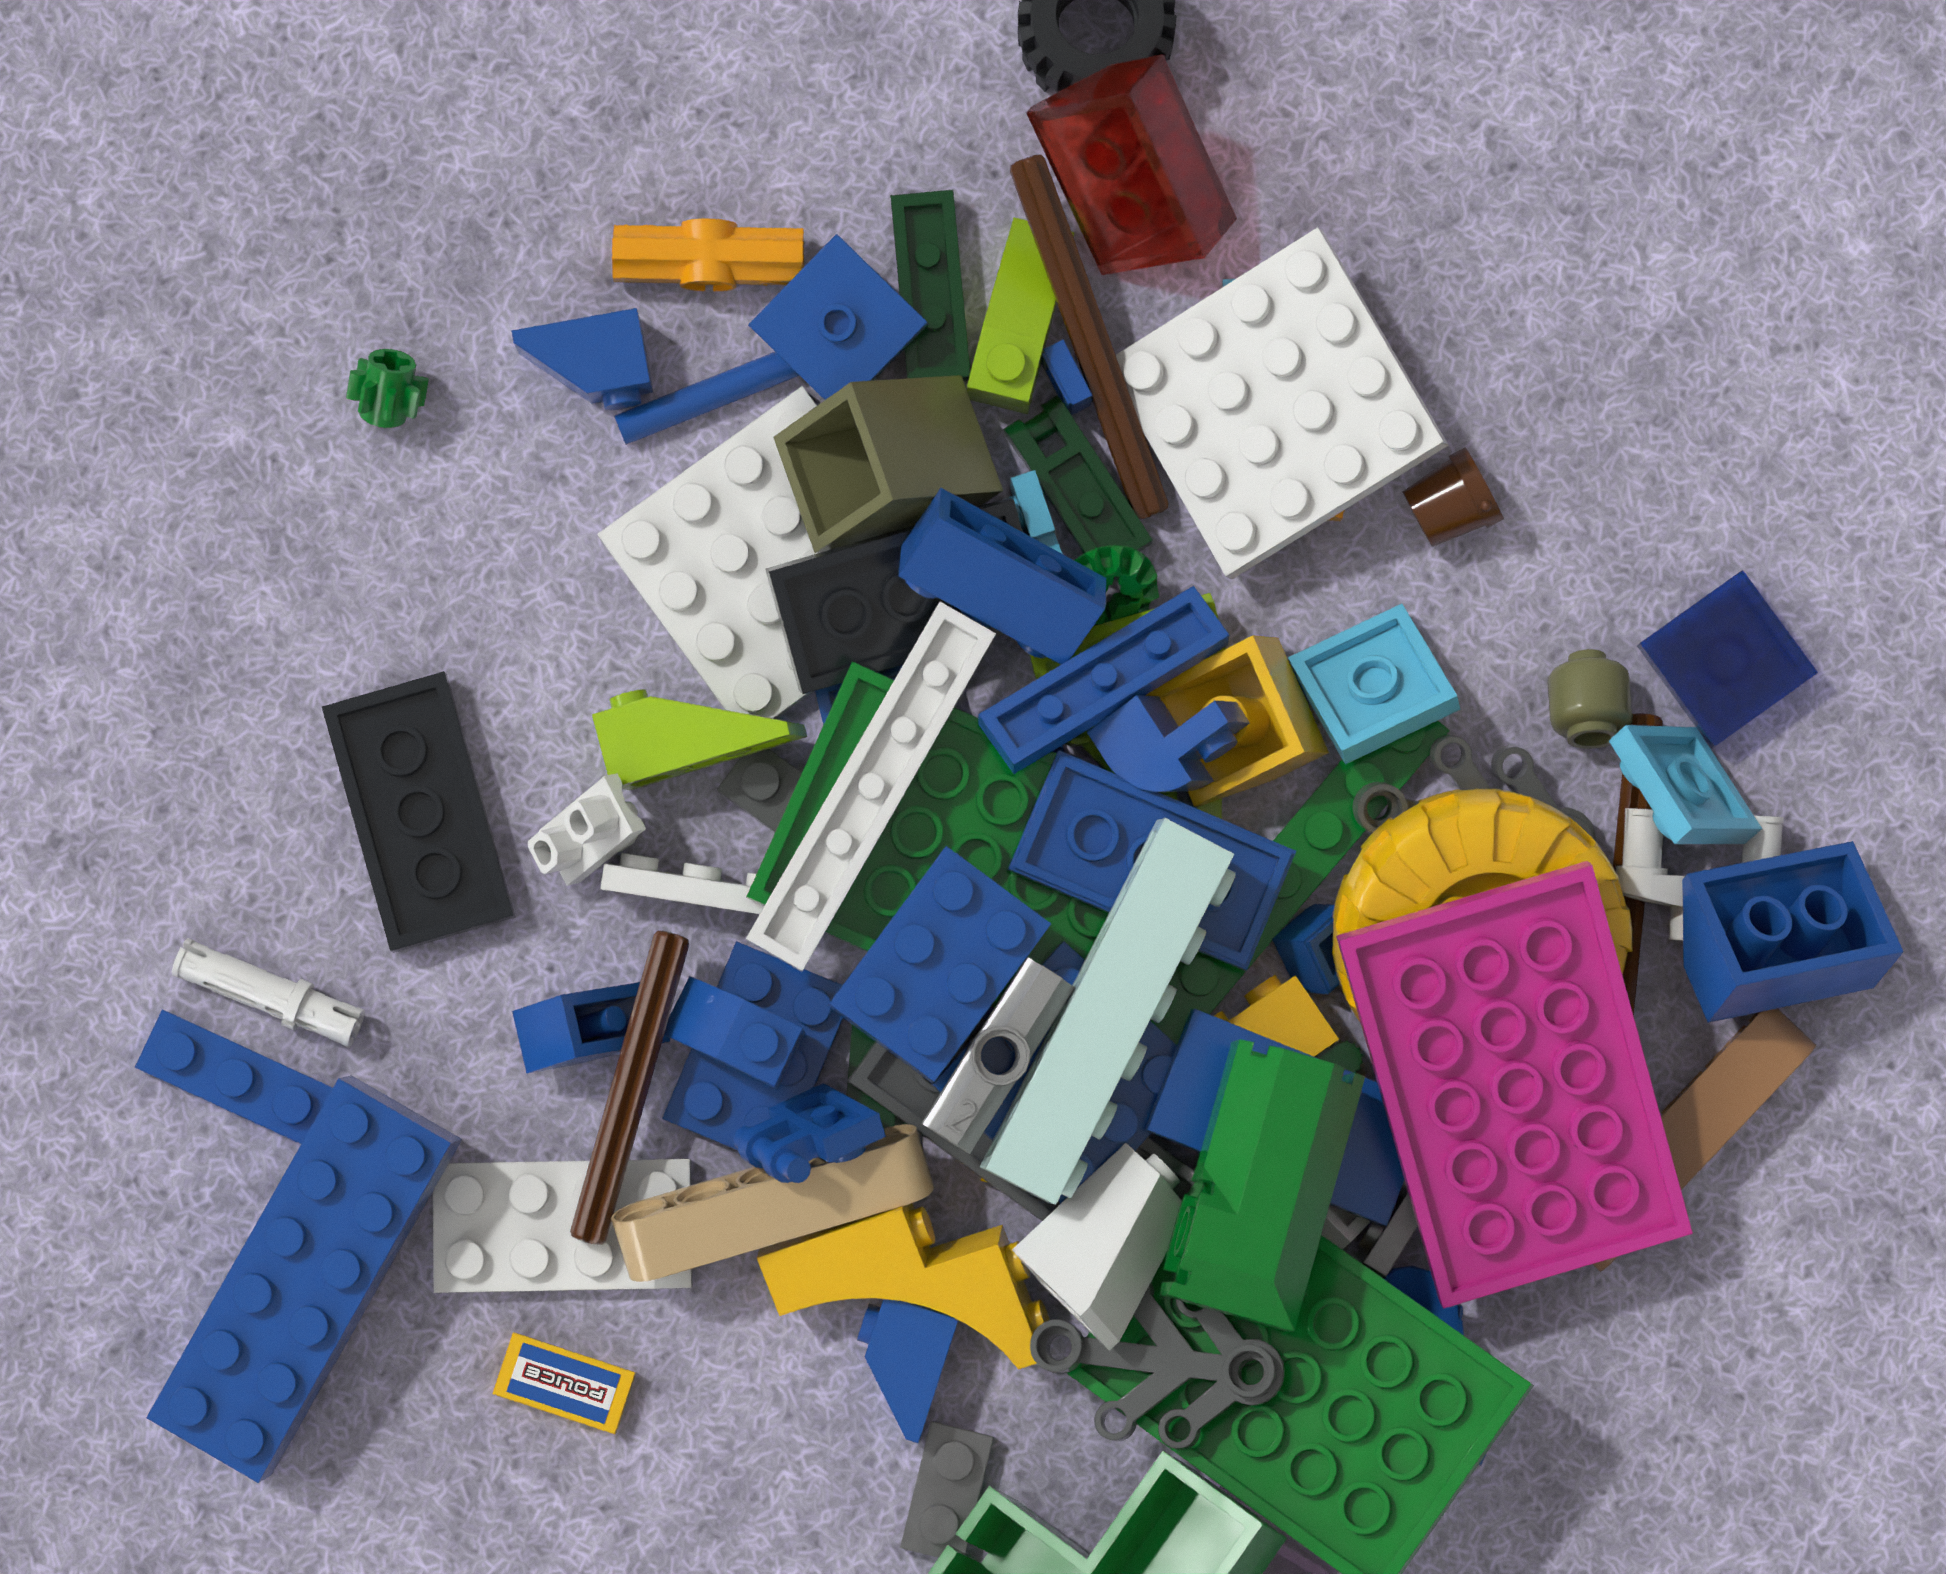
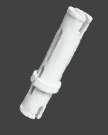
M190 938L183 942V948L180 947L173 964L172 976L196 983L235 1001L267 1012L272 1016L282 1019L281 1025L295 1031L299 1026L326 1036L348 1048L354 1042L353 1037H357L364 1019V1009L340 1002L313 990V983L303 979L296 983L286 978H281L257 966L210 949L208 946L195 942V940Z

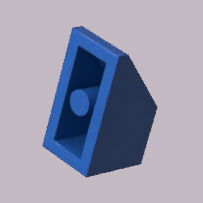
M637 308L511 330L513 343L521 356L591 404L603 402L605 410H621L641 404V395L654 393L642 324Z
M689 976L669 1016L664 1036L778 1090L806 1032L803 1027L745 999Z
M640 982L562 994L512 1011L526 1074L577 1065L620 1054ZM663 1037L662 1044L670 1042V1038Z
M883 1299L881 1307L868 1304L857 1341L868 1344L865 1359L905 1439L919 1443L958 1320L908 1302Z

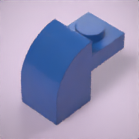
M1136 695L1087 733L1111 770L1116 775L1121 776L1123 781L1130 783L1131 786L1152 792H1187L1200 789L1214 781L1200 759L1207 763L1227 753L1238 742L1234 734L1250 722L1237 702L1214 700L1181 726H1178L1159 696Z

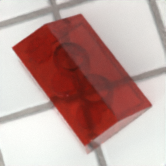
M1164 55L1111 64L1031 106L1026 112L1101 275L1203 259L1237 220Z

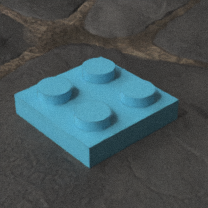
M1399 604L1288 657L1301 689L1345 764L1461 710L1456 692L1403 604Z
M1625 725L1609 740V743L1621 760L1620 769L1623 775L1633 786L1640 789L1654 811L1652 817L1655 825L1674 844H1746L1762 830V827L1697 727Z

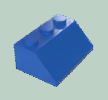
M1853 841L1688 873L1682 880L1683 967L1708 1023L1873 989L1904 952Z

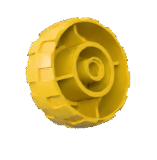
M1456 789L1418 800L1419 803L1401 813L1396 818H1388L1360 846L1362 850L1351 867L1349 874L1343 876L1336 896L1333 911L1332 954L1344 996L1359 1022L1360 1019L1336 938L1337 935L1584 861L1590 862L1593 866L1622 974L1627 952H1632L1630 910L1626 906L1618 875L1597 842L1574 820L1551 805L1538 799L1506 790Z

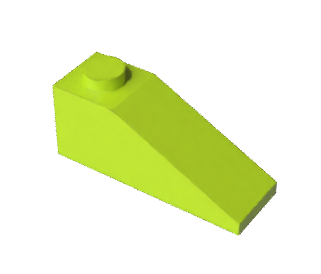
M1013 217L967 384V393L971 401L1028 415L1041 367L1043 349L1046 347L1057 302L1027 220Z
M646 689L616 695L609 699L611 709L592 714L607 774L617 773L622 781V790H633L807 737L804 724L676 700L648 697Z

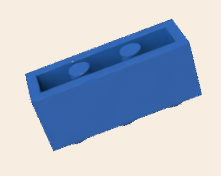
M943 488L939 489L901 546L898 576L903 578L911 589L927 598L938 597L960 609L963 615L987 629L993 627L1015 639L1024 651L1037 658L1048 657L1061 665L1070 660L1105 610V577Z

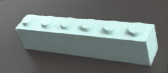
M1167 818L1156 820L1072 985L1075 989L1046 1035L980 1168L1054 1205L1058 1202L1061 1194L1068 1198L1072 1197L1088 1163L1079 1159L1091 1136L1099 1140L1103 1137L1116 1112L1117 1104L1109 1101L1120 1078L1130 1081L1144 1058L1147 1046L1139 1043L1150 1019L1160 1023L1174 999L1177 989L1169 985V982L1179 962L1181 961L1189 965L1204 940L1206 930L1198 927L1209 903L1219 907L1234 881L1236 873L1228 869L1234 853Z

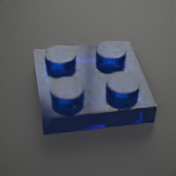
M1743 570L1637 645L1638 649L1695 727H1697L1711 749L1818 673Z

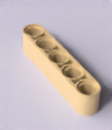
M910 1124L883 1128L886 1137L867 1145L866 1151L862 1155L850 1161L828 1163L822 1158L816 1157L808 1161L811 1166L810 1175L801 1183L779 1182L769 1176L764 1168L752 1167L640 1200L619 1209L612 1215L611 1221L629 1278L636 1282L659 1279L905 1206L927 1197L933 1192L934 1184L917 1128Z

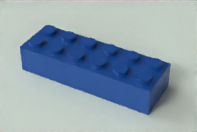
M352 1075L338 1078L146 1418L257 1483L271 1476L462 1139Z

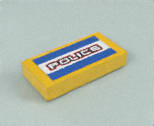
M513 1332L492 1394L616 1434L637 1372Z

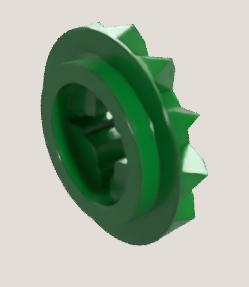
M1121 545L1103 546L1092 549L1074 560L1105 577L1106 592L1109 585L1113 584L1114 577H1116L1120 592L1114 593L1110 602L1105 604V610L1094 626L1148 611L1151 601L1159 598L1156 570L1149 558L1134 548Z

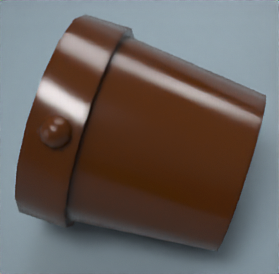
M1466 447L1451 454L1448 461L1402 491L1431 547L1484 526L1489 528L1504 520L1489 487Z

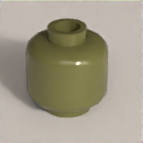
M1585 649L1573 652L1568 656L1567 662L1555 667L1548 676L1550 722L1553 730L1560 736L1567 738L1568 744L1583 749L1611 745L1609 740L1625 725L1632 723L1631 684L1628 670L1619 662L1607 659L1603 651Z

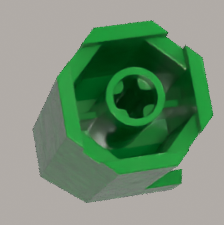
M1239 1039L1231 1042L1198 1163L1191 1178V1181L1203 1184L1198 1197L1184 1195L1165 1256L1164 1270L1176 1273L1175 1282H1162L1160 1295L1285 1332H1294L1365 1076L1356 1072L1343 1075L1345 1068L1280 1047L1269 1045L1267 1055L1252 1051L1254 1042Z

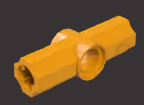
M702 218L683 221L681 226L624 224L614 225L612 278L614 282L680 283L679 286L681 288L692 291H705V285H713V291H730L736 288V284L786 286L804 267V228L738 227L735 222L729 220Z

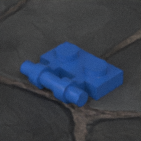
M822 1083L768 1108L770 1119L753 1127H741L734 1134L733 1142L741 1158L756 1168H764L769 1176L779 1182L801 1183L810 1175L811 1166L808 1161L816 1157H820L828 1163L850 1161L862 1155L866 1151L867 1145L886 1137L879 1113Z

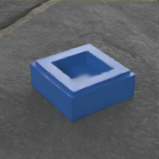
M1064 340L1043 349L1041 365L1057 396L1064 403L1070 414L1074 415L1091 406L1092 394Z

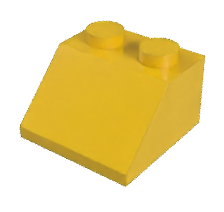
M1252 635L1201 661L1145 695L1159 696L1178 726H1181L1214 700L1237 702L1250 722L1234 734L1238 742L1227 753L1207 763L1200 759L1214 781L1200 789L1188 791L1194 807H1199L1273 781L1329 753L1281 642L1277 637Z

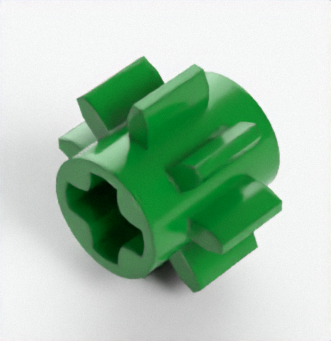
M378 349L369 354L368 360L364 358L358 359L357 370H350L346 399L359 401V415L367 423L383 428L398 427L405 423L407 417L416 418L418 407L425 405L429 378L415 376L417 365L410 355L394 349Z

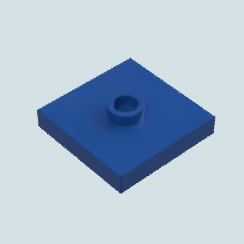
M836 234L765 306L748 326L826 400L850 382L874 381L926 328L928 322Z

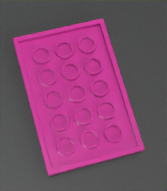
M1584 861L1336 936L1438 1299L1443 1309L1693 1234L1594 869L1590 862Z

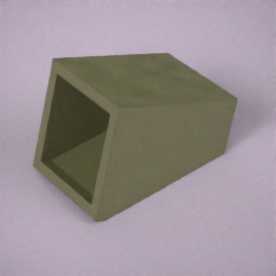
M961 375L850 382L773 437L814 553L824 552L916 525L940 488L976 507L983 505L1003 491Z

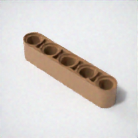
M1778 1008L1755 1013L1748 1020L1750 1023L1747 1026L1743 1025L1704 1066L1706 1070L1704 1072L1700 1071L1661 1112V1119L1681 1190L1815 1049L1816 1044ZM1617 1257L1597 1262L1592 1265H1594L1601 1272L1605 1268H1607Z

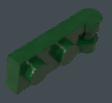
M1057 395L1041 404L1042 412L1023 423L1018 419L1003 429L1008 441L1028 470L1036 471L1043 493L1083 554L1092 549L1109 545L1127 546L1141 551L1152 544L1153 540ZM1054 433H1057L1065 446L1046 458L1038 444Z

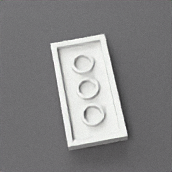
M691 1159L629 1160L614 1213L637 1201L691 1186ZM590 1161L449 1163L433 1191L434 1293L692 1288V1269L651 1281H632L629 1278L612 1222L606 1242L603 1245L590 1244L571 1236L570 1229Z

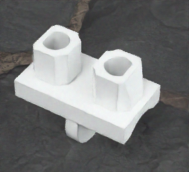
M616 773L602 777L542 827L536 835L528 840V848L540 872L549 874L559 871L566 885L569 886L582 882L617 852H622L631 846L638 835L646 828L641 818L637 816L638 811L635 805L631 802H625L622 794V781Z

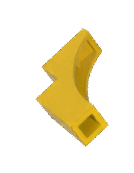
M913 1203L759 1249L757 1261L779 1316L814 1305L846 1299L877 1298L917 1304L945 1313L969 1325L1004 1352L1018 1370L1037 1364L1030 1351L1031 1337L1038 1326L1050 1320L1042 1300L1039 1299L1032 1302L1024 1282L1025 1279L1030 1278V1271L1012 1250L1020 1242H1009L1003 1224L930 1248L929 1245L935 1243V1234L931 1220L923 1206L915 1209Z

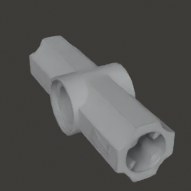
M1026 957L981 1030L970 1040L967 1052L921 1124L970 1154L1015 1082L1026 1072L1030 1058L1075 987L1046 967ZM996 1036L1007 1039L1015 1050L1013 1066L1001 1075L990 1073L981 1061L983 1045L989 1039Z

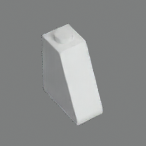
M1127 1143L1081 1184L1071 1198L1065 1199L1012 1249L1040 1284L1109 1351L1120 1341L1167 1252L1178 1210L1182 1202L1172 1190L1180 1183V1180L1172 1170L1154 1153L1145 1161Z

